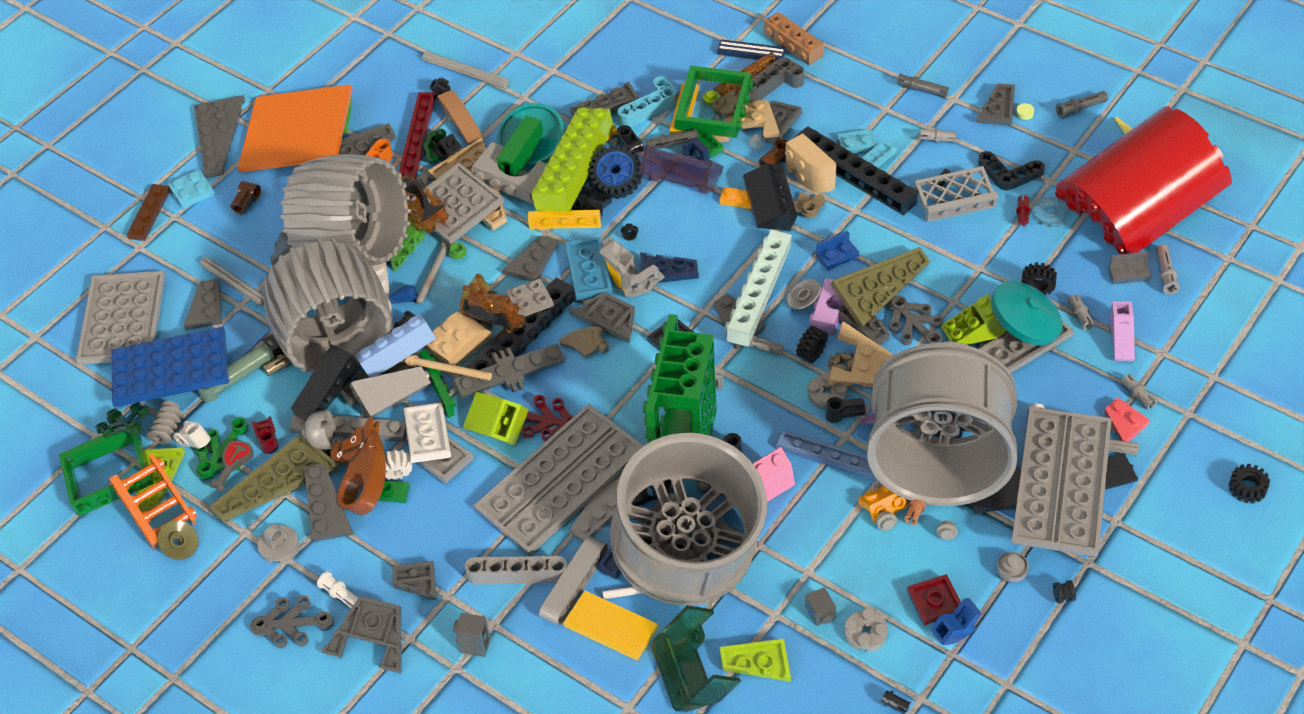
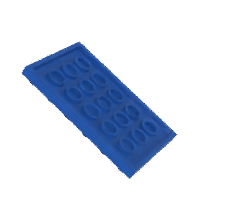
M224 326L112 349L113 406L118 407L228 384V356Z

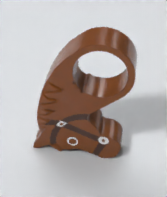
M372 417L368 418L364 426L357 427V430L351 437L336 443L331 450L332 460L348 466L338 489V503L342 508L357 515H365L375 507L385 482V454L382 440L378 434L380 422L375 421L373 424ZM363 485V490L359 498L355 501L356 493L359 490V488Z

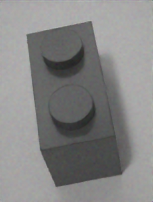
M461 613L459 620H456L453 626V632L456 634V644L459 645L460 653L485 657L491 640L486 617Z

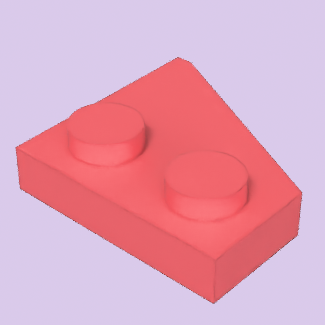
M1116 398L1104 411L1107 418H1112V428L1114 432L1118 433L1121 438L1120 441L1129 442L1149 425L1150 420L1120 398Z

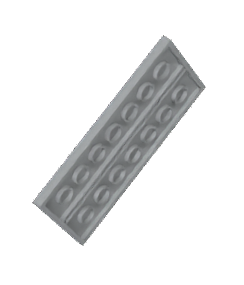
M588 404L474 505V508L531 556L612 482L643 445Z
M1036 407L1029 408L1012 544L1098 557L1112 418Z

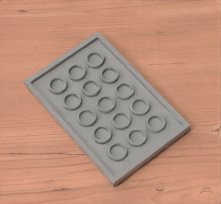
M164 271L92 276L76 357L78 365L111 362L112 349L156 340L166 279Z

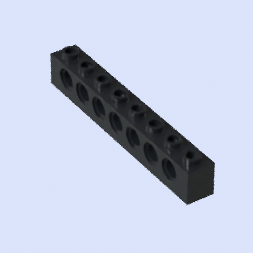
M807 126L795 136L797 137L803 133L836 163V176L904 216L917 204L918 191L913 187L906 185L884 170L879 169L857 154L820 134L818 131Z
M556 277L546 287L554 306L519 318L517 315L510 322L511 331L504 328L465 368L481 370L495 365L491 353L496 352L498 355L500 350H503L505 353V348L508 347L511 349L514 357L524 352L527 346L536 340L539 334L544 329H547L551 322L574 302V287Z

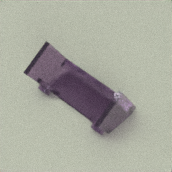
M646 145L639 173L649 176L648 180L659 182V179L698 188V192L708 194L709 191L713 192L724 166L711 160L707 162L658 150Z

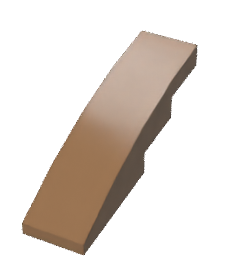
M453 90L437 96L451 124H454L467 146L479 138H484L470 113Z

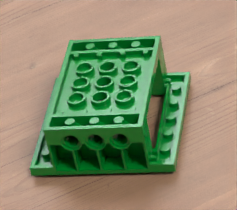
M669 314L668 321L663 324L664 337H660L659 340L660 353H656L655 356L656 369H652L651 372L652 385H648L647 388L648 401H644L643 413H645L644 426H647L645 431V438L648 439L647 444L658 438L678 433H698L711 436L717 412L714 335L678 331L677 315ZM659 407H664L665 415H661L659 420Z

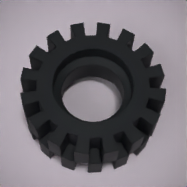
M1035 262V265L1031 263L1023 269L1021 282L1036 288L1044 295L1047 293L1051 294L1056 287L1057 272L1049 264L1045 266V263L1042 262L1041 265H1038V262Z
M815 326L807 328L806 333H803V337L799 340L800 343L797 344L796 355L809 363L815 362L820 357V353H823V348L826 347L825 343L828 341V333Z
M1244 464L1236 467L1229 481L1230 492L1233 491V497L1238 496L1237 500L1239 501L1245 499L1244 503H1248L1251 500V504L1255 503L1256 500L1260 502L1262 498L1264 499L1270 485V478H1268L1269 475L1267 473H1264L1263 468L1258 470L1257 465H1254L1253 468L1251 464H1247L1246 467ZM1250 480L1257 485V487H1248L1244 485L1241 481Z

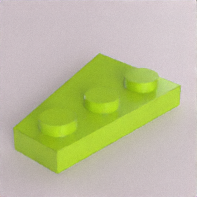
M784 639L720 647L723 671L791 682Z

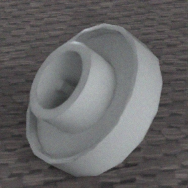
M1008 552L1001 555L998 559L997 572L1002 579L1009 582H1019L1028 574L1029 564L1023 555Z

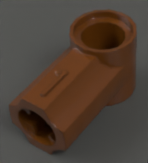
M782 138L776 140L774 147L759 159V165L785 162L786 142L788 140Z
M245 181L240 182L238 194L230 205L231 210L240 215L245 213L252 200L259 198L261 193L260 185Z

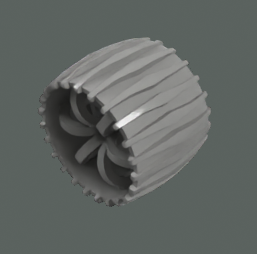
M357 154L330 155L301 163L300 166L294 168L293 174L288 176L287 187H283L282 190L285 193L284 200L280 201V205H283V215H280V219L284 220L285 227L282 230L283 233H287L288 245H292L296 249L303 246V242L306 241L309 244L317 242V239H322L323 241L335 239L337 242H346L351 247H355L371 266L390 261L391 258L397 256V251L403 248L402 242L408 237L406 229L410 227L411 223L408 222V213H411V209H408L407 200H410V196L406 195L404 188L407 185L405 182H402L401 173L396 171L395 166L388 163L385 159Z
M317 239V242L308 244L306 241L303 242V246L296 249L294 247L290 248L289 253L285 256L280 255L278 257L279 261L275 265H271L269 274L265 276V286H263L266 315L277 343L294 366L300 367L305 373H313L331 344L351 353L359 369L361 364L355 354L375 343L377 339L391 333L389 303L379 277L364 256L355 247H351L346 242L340 243L335 239H330V241ZM344 297H349L350 300L347 303L338 305L337 298L343 300ZM313 308L317 315L314 318H308L306 313Z

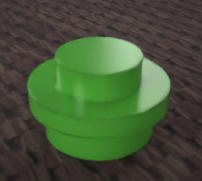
M453 243L450 246L449 256L452 259H462L466 256L467 249L462 243Z

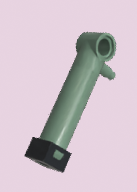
M273 333L262 340V345L228 365V384L199 389L198 392L204 402L215 401L220 392L263 365L275 360L278 355L285 354Z

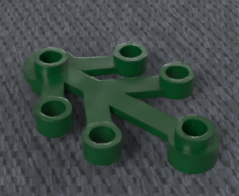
M137 402L129 407L131 413L125 418L121 411L114 408L106 413L109 425L104 421L97 424L95 428L104 437L121 432L127 433L128 436H133L142 431L141 421L149 414V410L146 405L142 406L140 402Z

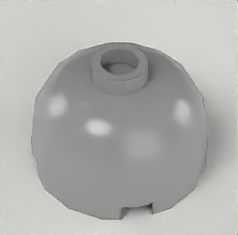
M321 410L314 412L307 418L305 427L302 428V435L313 448L327 450L332 449L336 444L337 437L333 438V431H336V426L331 412Z

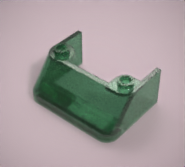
M686 605L652 642V651L671 705L675 711L688 712L720 702L741 682L740 678L712 675L709 679L707 678L697 649L703 644L705 639L702 625L714 614L713 609Z

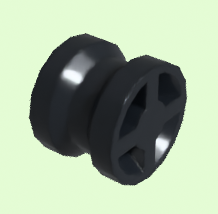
M1067 580L1062 584L1059 582L1053 583V594L1057 604H1061L1065 600L1070 602L1076 600V590L1072 580Z

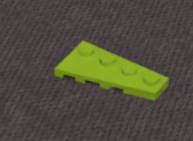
M184 448L146 449L145 453L149 465L152 464L149 455L152 453L155 458L159 457L165 465L163 470L172 482L185 455ZM157 471L151 473L154 484L137 491L136 495L162 480ZM165 487L140 502L138 508L141 513L143 511L147 512L161 504L168 488Z

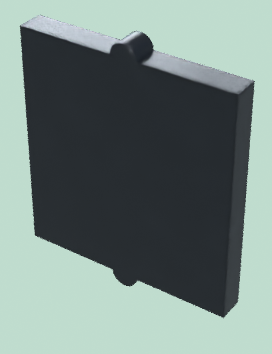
M1125 453L1108 457L1105 489L1138 481V477L1133 470V464H1130Z

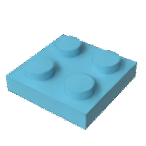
M200 169L168 183L171 192L182 209L215 195L214 190Z

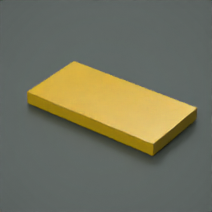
M587 591L583 592L563 622L564 627L638 661L658 629L657 623Z

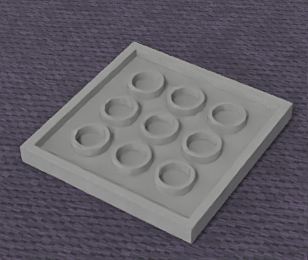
M459 162L423 189L430 204L433 206L444 205L438 212L423 222L450 245L505 202L501 195L478 177L473 176L474 174ZM414 196L407 201L408 209H411V212L422 220L425 211L419 198Z

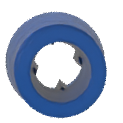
M407 284L389 293L391 303L414 302L417 299L415 286Z

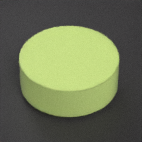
M1026 103L1020 104L1016 111L1017 117L1022 120L1031 119L1034 116V107Z

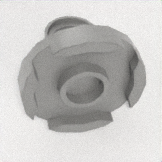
M273 524L260 536L258 550L261 557L268 563H273L272 561L285 563L297 554L299 538L290 527Z

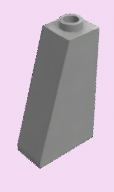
M416 367L353 381L349 388L367 418H374L428 388L431 384V377L427 370H423L422 367Z

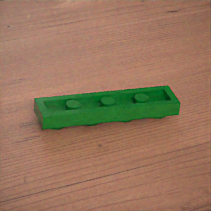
M427 349L420 352L421 359L435 361L434 356H430ZM424 367L430 374V382L440 403L443 405L447 417L455 416L454 407H456L454 397L448 394L450 391L447 383L442 382L443 376L441 371Z

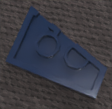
M640 252L642 271L651 265H655L665 278L658 283L699 279L697 260L679 257L668 259L663 258V255L657 254L653 257Z

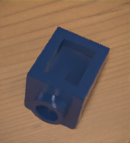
M697 137L683 144V157L685 159L694 155L703 164L710 161L709 149Z
M610 547L597 567L616 579L621 571L615 562Z

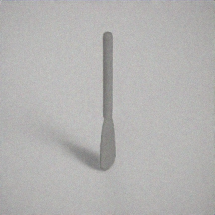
M443 238L438 255L417 296L416 302L418 304L423 303L439 267L451 246Z

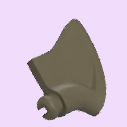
M601 327L582 328L565 335L559 340L560 345L577 350L585 358L597 351L605 353V349L609 350V345L602 337L604 330Z

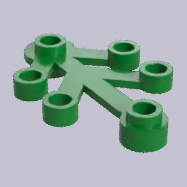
M238 417L231 422L232 431L221 446L219 445L220 435L218 431L210 430L208 432L213 456L209 461L207 458L209 450L206 445L195 449L200 459L196 469L199 478L209 479L217 471L224 470L223 462H218L222 459L223 451L227 444L236 440L239 435L246 433L248 425L244 418Z

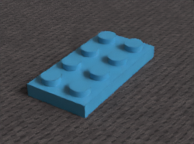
M601 236L565 242L576 301L595 298L603 292L613 295L606 260L599 252L603 248Z

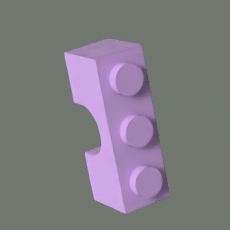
M825 278L824 284L820 285V297L815 300V312L811 313L809 324L827 332V335L834 336L839 321V310L832 309V307L842 308L844 304L830 285L833 280Z

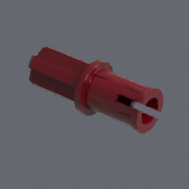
M1021 195L1017 199L1018 207L1016 213L1018 215V224L1026 226V224H1029L1031 209L1029 207V197L1024 195V200H1022Z

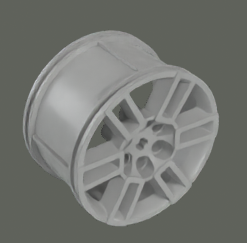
M957 342L929 343L911 347L898 354H894L881 365L872 384L871 403L875 414V425L869 435L867 457L872 473L883 486L910 501L922 500L925 504L934 506H957L985 499L1006 485L1014 474L1017 464V443L1012 432V420L1017 408V389L1009 369L992 355L970 347L967 344ZM921 421L922 435L909 432L899 425ZM960 426L975 434L968 437L950 439V437H955L960 433ZM939 430L941 431L940 437H932V434L937 433Z
M698 433L671 434L653 440L639 449L628 461L620 476L616 493V508L610 528L612 554L625 579L639 592L655 600L672 605H703L729 593L746 575L752 562L756 542L766 519L767 496L760 474L751 461L737 448L709 435ZM682 479L706 484L711 489L699 500L691 497L687 498ZM664 481H671L676 502L670 501L663 483ZM653 485L661 510L655 512L633 506L631 502L642 490ZM721 494L727 498L713 511L708 512L706 510ZM736 507L742 518L745 532L744 534L720 529L715 526V523ZM629 519L650 524V526L632 523ZM666 531V532H668L669 534H668V535H664V534H662L661 532ZM643 539L651 540V544L648 545ZM700 540L704 544H698L696 541ZM717 542H718V543H722V544H726V545H730V546H733V547H737V548L734 550V549H731V548H728V547L719 545V544H717ZM676 545H682L684 549H679ZM708 556H712V557H715V558H717V559L709 560V561H708V560H707V557H708Z

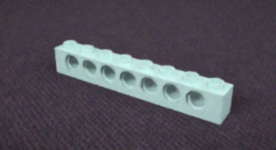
M770 230L768 237H764L763 248H760L758 251V260H754L753 271L748 273L747 284H744L742 287V296H738L736 309H732L731 321L726 323L724 332L727 333L728 342L749 347L790 251L792 235Z

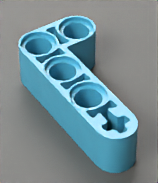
M656 77L653 80L654 92L618 109L619 126L628 125L633 127L675 108L677 104V89L666 77Z

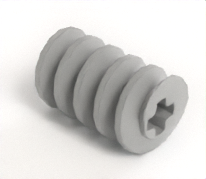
M164 401L147 433V437L156 443H171V438L174 432L177 431V426L180 425V420L184 416L176 403L172 401Z

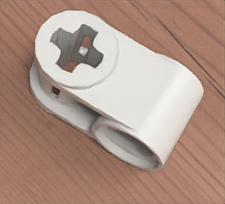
M185 421L180 431L174 433L173 439L184 447L202 448L209 443L210 436L200 423Z

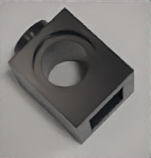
M451 133L440 140L432 150L443 162L457 153L462 146Z

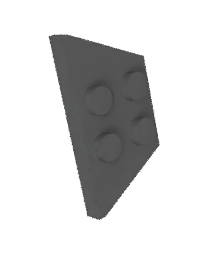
M603 292L593 299L584 301V305L576 309L573 306L569 309L570 315L592 326L601 327L605 332L627 343L630 342L635 317V306Z

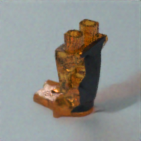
M405 175L401 177L402 182H405L407 185L404 188L406 195H414L416 197L414 201L407 200L408 209H411V213H408L409 219L417 231L423 229L430 234L436 228L433 220L437 219L443 224L449 219V215L445 210L446 204L436 198L430 190L422 189L415 182L413 176Z
M476 274L468 286H463L460 301V311L462 314L491 324L500 325L508 333H511L515 327L521 328L524 324V316L518 314L519 306L517 303H512L509 296L504 294H487L490 285L485 282L481 274Z

